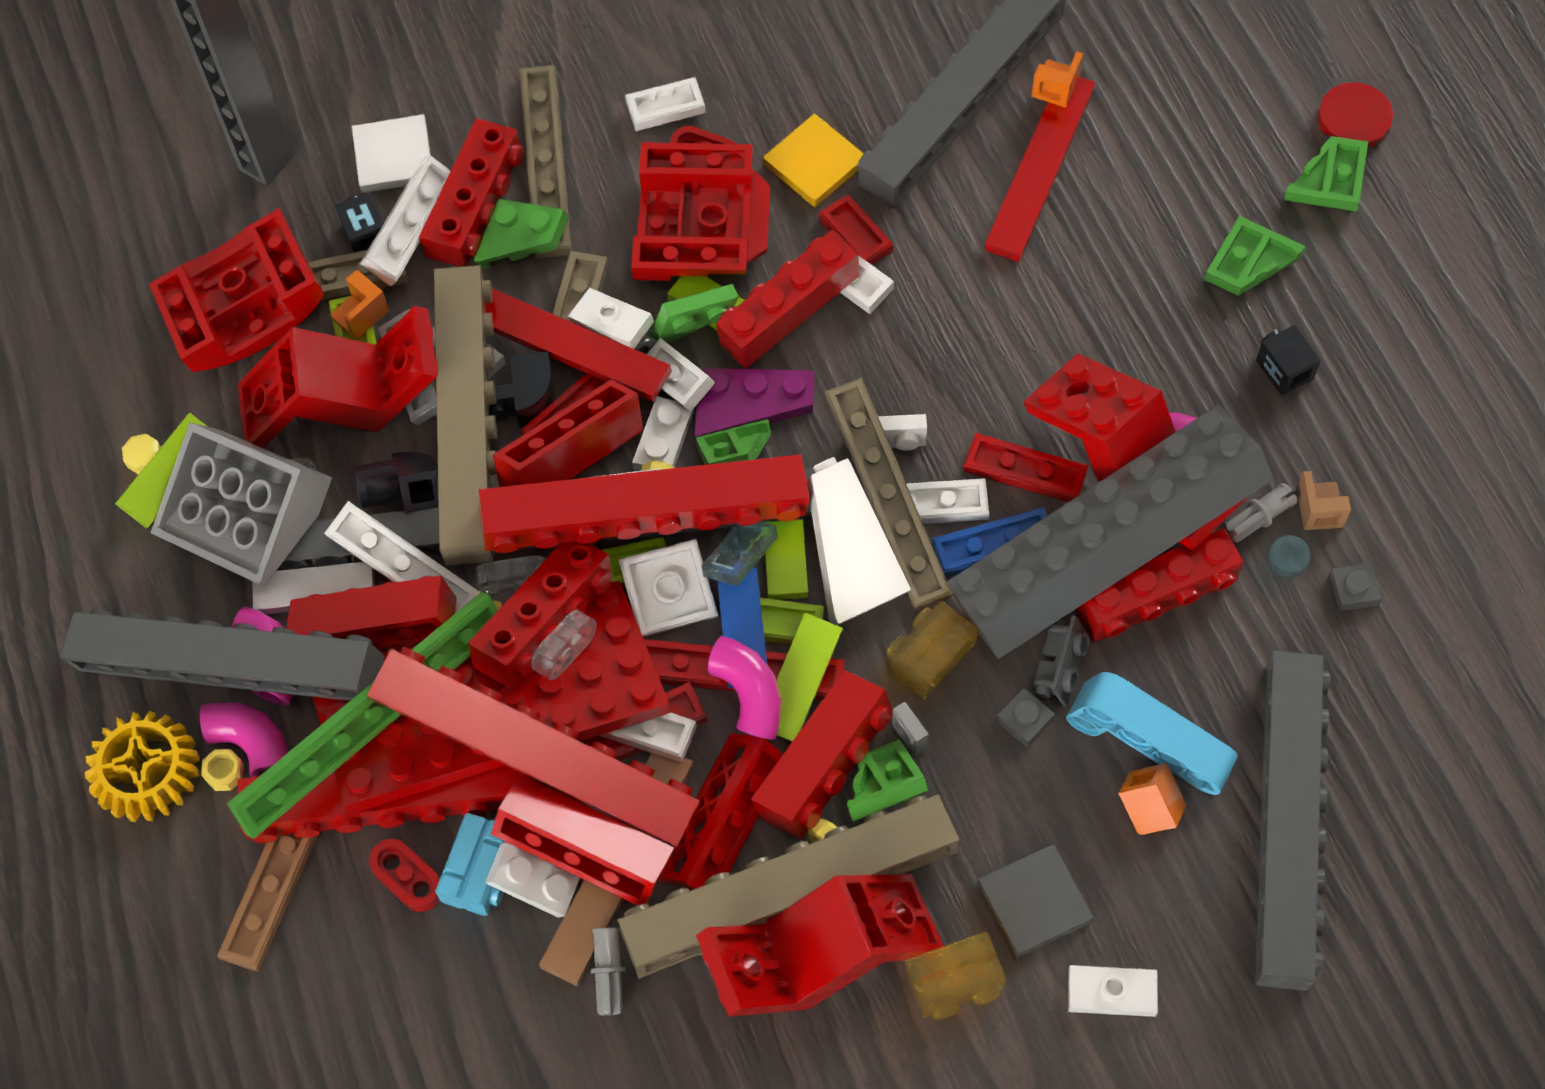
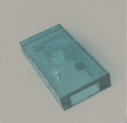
M763 522L749 526H742L737 523L701 566L703 577L739 586L778 538L777 527Z

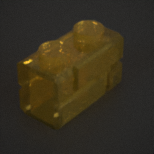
M940 601L932 610L929 607H925L913 622L914 630L906 638L899 635L886 651L888 655V673L901 684H905L921 700H924L977 643V628L963 616H959L944 601Z
M987 932L905 961V974L923 1018L932 1014L935 1020L947 1018L959 1011L958 1005L973 999L976 1005L988 1003L1000 996L998 990L1004 989L1006 982L1005 974Z

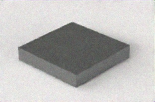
M1054 844L978 879V885L1016 958L1084 927L1094 920L1089 907Z

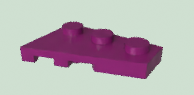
M699 368L715 384L697 404L695 437L768 419L770 424L813 412L814 371Z

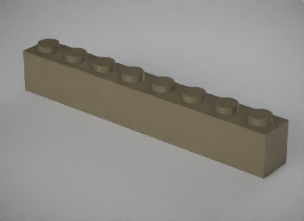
M480 265L434 269L436 360L438 362L436 394L440 551L445 565L494 562V550H484L478 489L497 487L492 486L491 475L497 474L493 458L496 450L491 451L490 439H497V425L495 415H489V405L496 404L494 381H488V370H495L493 347H487V337L494 336L492 313H486V303L493 302L491 280H484Z
M939 794L927 798L926 795L916 796L905 802L903 808L889 814L886 810L875 812L866 817L861 825L850 829L848 826L837 827L826 833L825 839L809 844L808 841L796 843L787 848L784 855L769 860V857L755 859L745 866L746 870L733 875H729L727 872L714 875L706 880L705 886L689 891L688 888H682L668 894L664 902L651 907L648 904H641L627 910L624 913L625 917L618 919V923L638 978L640 979L702 954L696 935L705 928L763 925L836 875L905 874L957 853L959 838Z

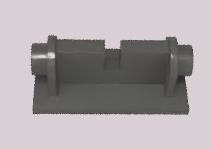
M1072 616L1070 623L1058 620L1055 622V625L1049 627L1042 653L1045 657L1055 658V661L1040 660L1033 682L1034 695L1036 697L1049 700L1051 695H1056L1064 707H1068L1071 694L1075 693L1078 688V669L1082 656H1086L1089 649V635L1076 616Z

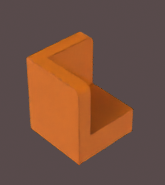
M1076 51L1070 66L1052 60H1046L1044 65L1039 63L1034 75L1032 97L1067 107L1081 74L1084 53Z
M358 270L346 278L351 296L331 312L332 320L355 340L360 338L389 312L383 291Z
M1167 763L1130 771L1118 793L1137 833L1140 835L1177 827L1186 808V802Z

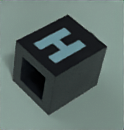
M370 192L360 196H352L344 202L335 205L341 225L354 253L368 250L384 224Z
M1293 325L1283 331L1277 329L1267 334L1261 341L1256 362L1281 396L1313 380L1321 359L1297 327Z

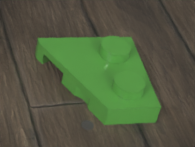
M1331 136L1321 147L1318 156L1313 157L1307 163L1303 173L1294 184H1289L1284 200L1357 212L1368 142Z
M498 199L474 262L477 266L480 265L481 269L491 267L490 262L509 257L511 261L526 258L532 253L541 254L556 250L569 216L564 209Z
M1239 216L1208 268L1204 280L1239 296L1301 259L1306 246Z
M726 285L663 303L651 330L652 337L657 342L661 338L669 344L711 323H717L721 315L730 307H734L739 296L734 285Z
M764 419L695 438L698 451L705 465L757 459L771 436L769 420Z
M900 739L867 752L864 759L859 762V772L855 775L852 784L855 796L853 800H848L847 807L852 821H856L897 803H905L917 795L929 791L925 777Z

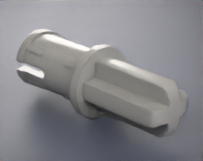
M1280 483L1274 490L1259 500L1252 499L1249 501L1246 509L1228 520L1223 527L1232 542L1239 543L1260 527H1269L1272 524L1273 518L1289 507L1294 506L1297 503L1295 494L1288 498H1282L1292 491L1291 487L1285 483Z
M620 928L592 929V934H594L595 968L591 969V973H595L597 1012L602 1016L618 1015L623 1011L621 972H625V967H621Z

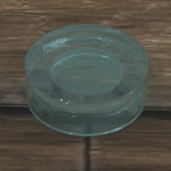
M1292 535L1276 539L1268 554L1270 567L1275 573L1283 577H1296L1306 570L1311 558V552L1307 543L1301 538Z

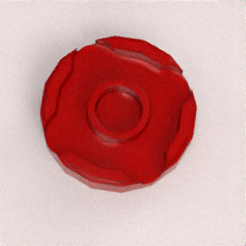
M1359 82L1343 83L1331 88L1322 98L1317 115L1319 128L1324 135L1326 132L1329 137L1368 142L1367 149L1376 146L1377 142L1388 135L1394 117L1392 105L1384 93L1371 85Z

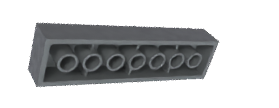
M1217 405L946 583L963 613L995 656L1000 659L1273 481L1274 477L1262 447L1220 405Z

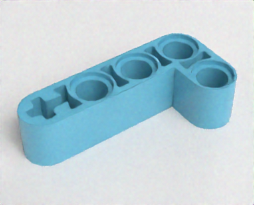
M1101 672L1085 681L1066 717L1067 722L1072 727L1087 735L1098 736L1108 731L1156 763H1167L1173 774L1208 794L1218 795L1221 793L1238 758L1237 753L1231 747L1124 678L1110 672Z

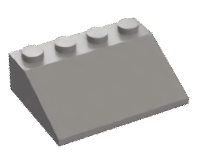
M189 422L150 533L255 583L266 585L319 516L332 477L222 430Z

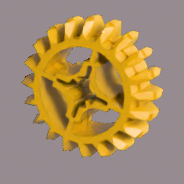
M149 710L143 720L139 713L132 712L129 723H125L122 718L116 717L118 728L111 731L108 728L102 727V733L105 736L104 741H92V748L97 754L85 756L86 763L91 767V769L84 772L87 781L92 783L89 786V792L94 798H98V804L103 810L111 809L112 815L119 819L126 814L129 821L136 823L140 815L143 814L147 821L153 822L156 810H160L163 815L169 816L170 809L167 805L173 801L177 805H183L184 800L180 793L182 791L194 792V786L188 779L199 777V770L194 766L195 763L200 761V755L196 750H193L196 745L195 740L191 735H186L187 730L181 723L174 724L173 719L166 714L159 719L155 712ZM147 741L164 742L170 745L172 750L165 752L161 749L151 750L147 745ZM114 782L134 783L139 793L119 791L115 789Z

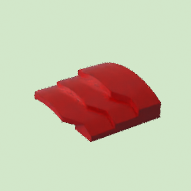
M641 142L639 164L641 197L638 234L633 239L631 263L633 280L671 281L672 276L708 277L709 274H746L747 264L767 253L770 185L752 169L753 144Z
M279 208L248 225L243 231L220 247L196 259L185 262L183 265L149 283L179 356L192 372L209 370L234 363L280 340L291 327L296 328L310 315L325 295L313 269L308 264Z

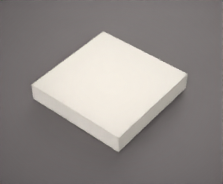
M424 114L352 126L361 193L407 186L422 159L427 154L431 155Z
M697 539L619 560L633 615L643 638L718 617Z

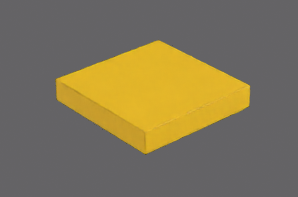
M814 113L763 156V165L813 207H817L858 171L857 165L864 153Z

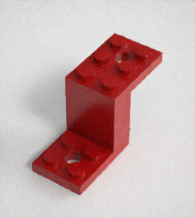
M414 306L376 344L291 327L238 383L243 440L264 448L295 417L379 432L438 377V362L435 359L433 328L430 325L428 309Z
M1076 354L1023 401L1027 413L1082 439L1098 483L1176 433L1161 390L1081 354ZM1247 498L1178 543L1193 550Z
M912 874L836 875L763 925L707 927L696 935L702 950V957L709 967L718 990L720 1002L725 1007L728 1017L811 1009L883 962L934 959L946 951Z

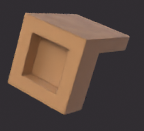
M1303 471L1296 490L1304 530L1343 528L1351 512L1349 496L1339 495L1336 482L1314 483L1312 472Z

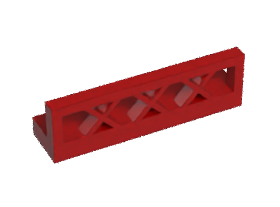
M730 733L696 797L699 803L678 846L673 849L665 872L660 880L661 882L683 886L692 891L705 886L706 880L710 877L730 872L759 816L751 798L783 755L765 738ZM739 748H745L741 758L732 763ZM726 783L722 793L713 799L717 789ZM707 819L703 829L694 835L698 825ZM687 856L680 872H674L678 862Z

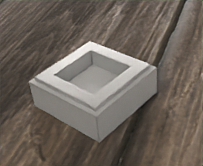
M906 702L895 707L892 712V727L912 755L916 756L927 749L929 734Z

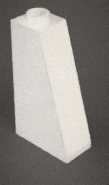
M832 457L813 467L815 473L808 478L807 485L829 622L834 625H840L904 595L911 589L849 459L847 458L837 463L835 457Z

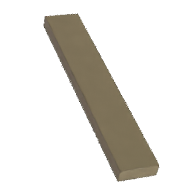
M551 65L522 68L519 71L530 204L564 209L569 216L556 67ZM569 218L557 249L541 254L534 253L535 259L570 255L572 242Z
M862 377L825 391V397L868 501L911 590L907 592L914 611L951 597L952 592L946 583L945 575Z

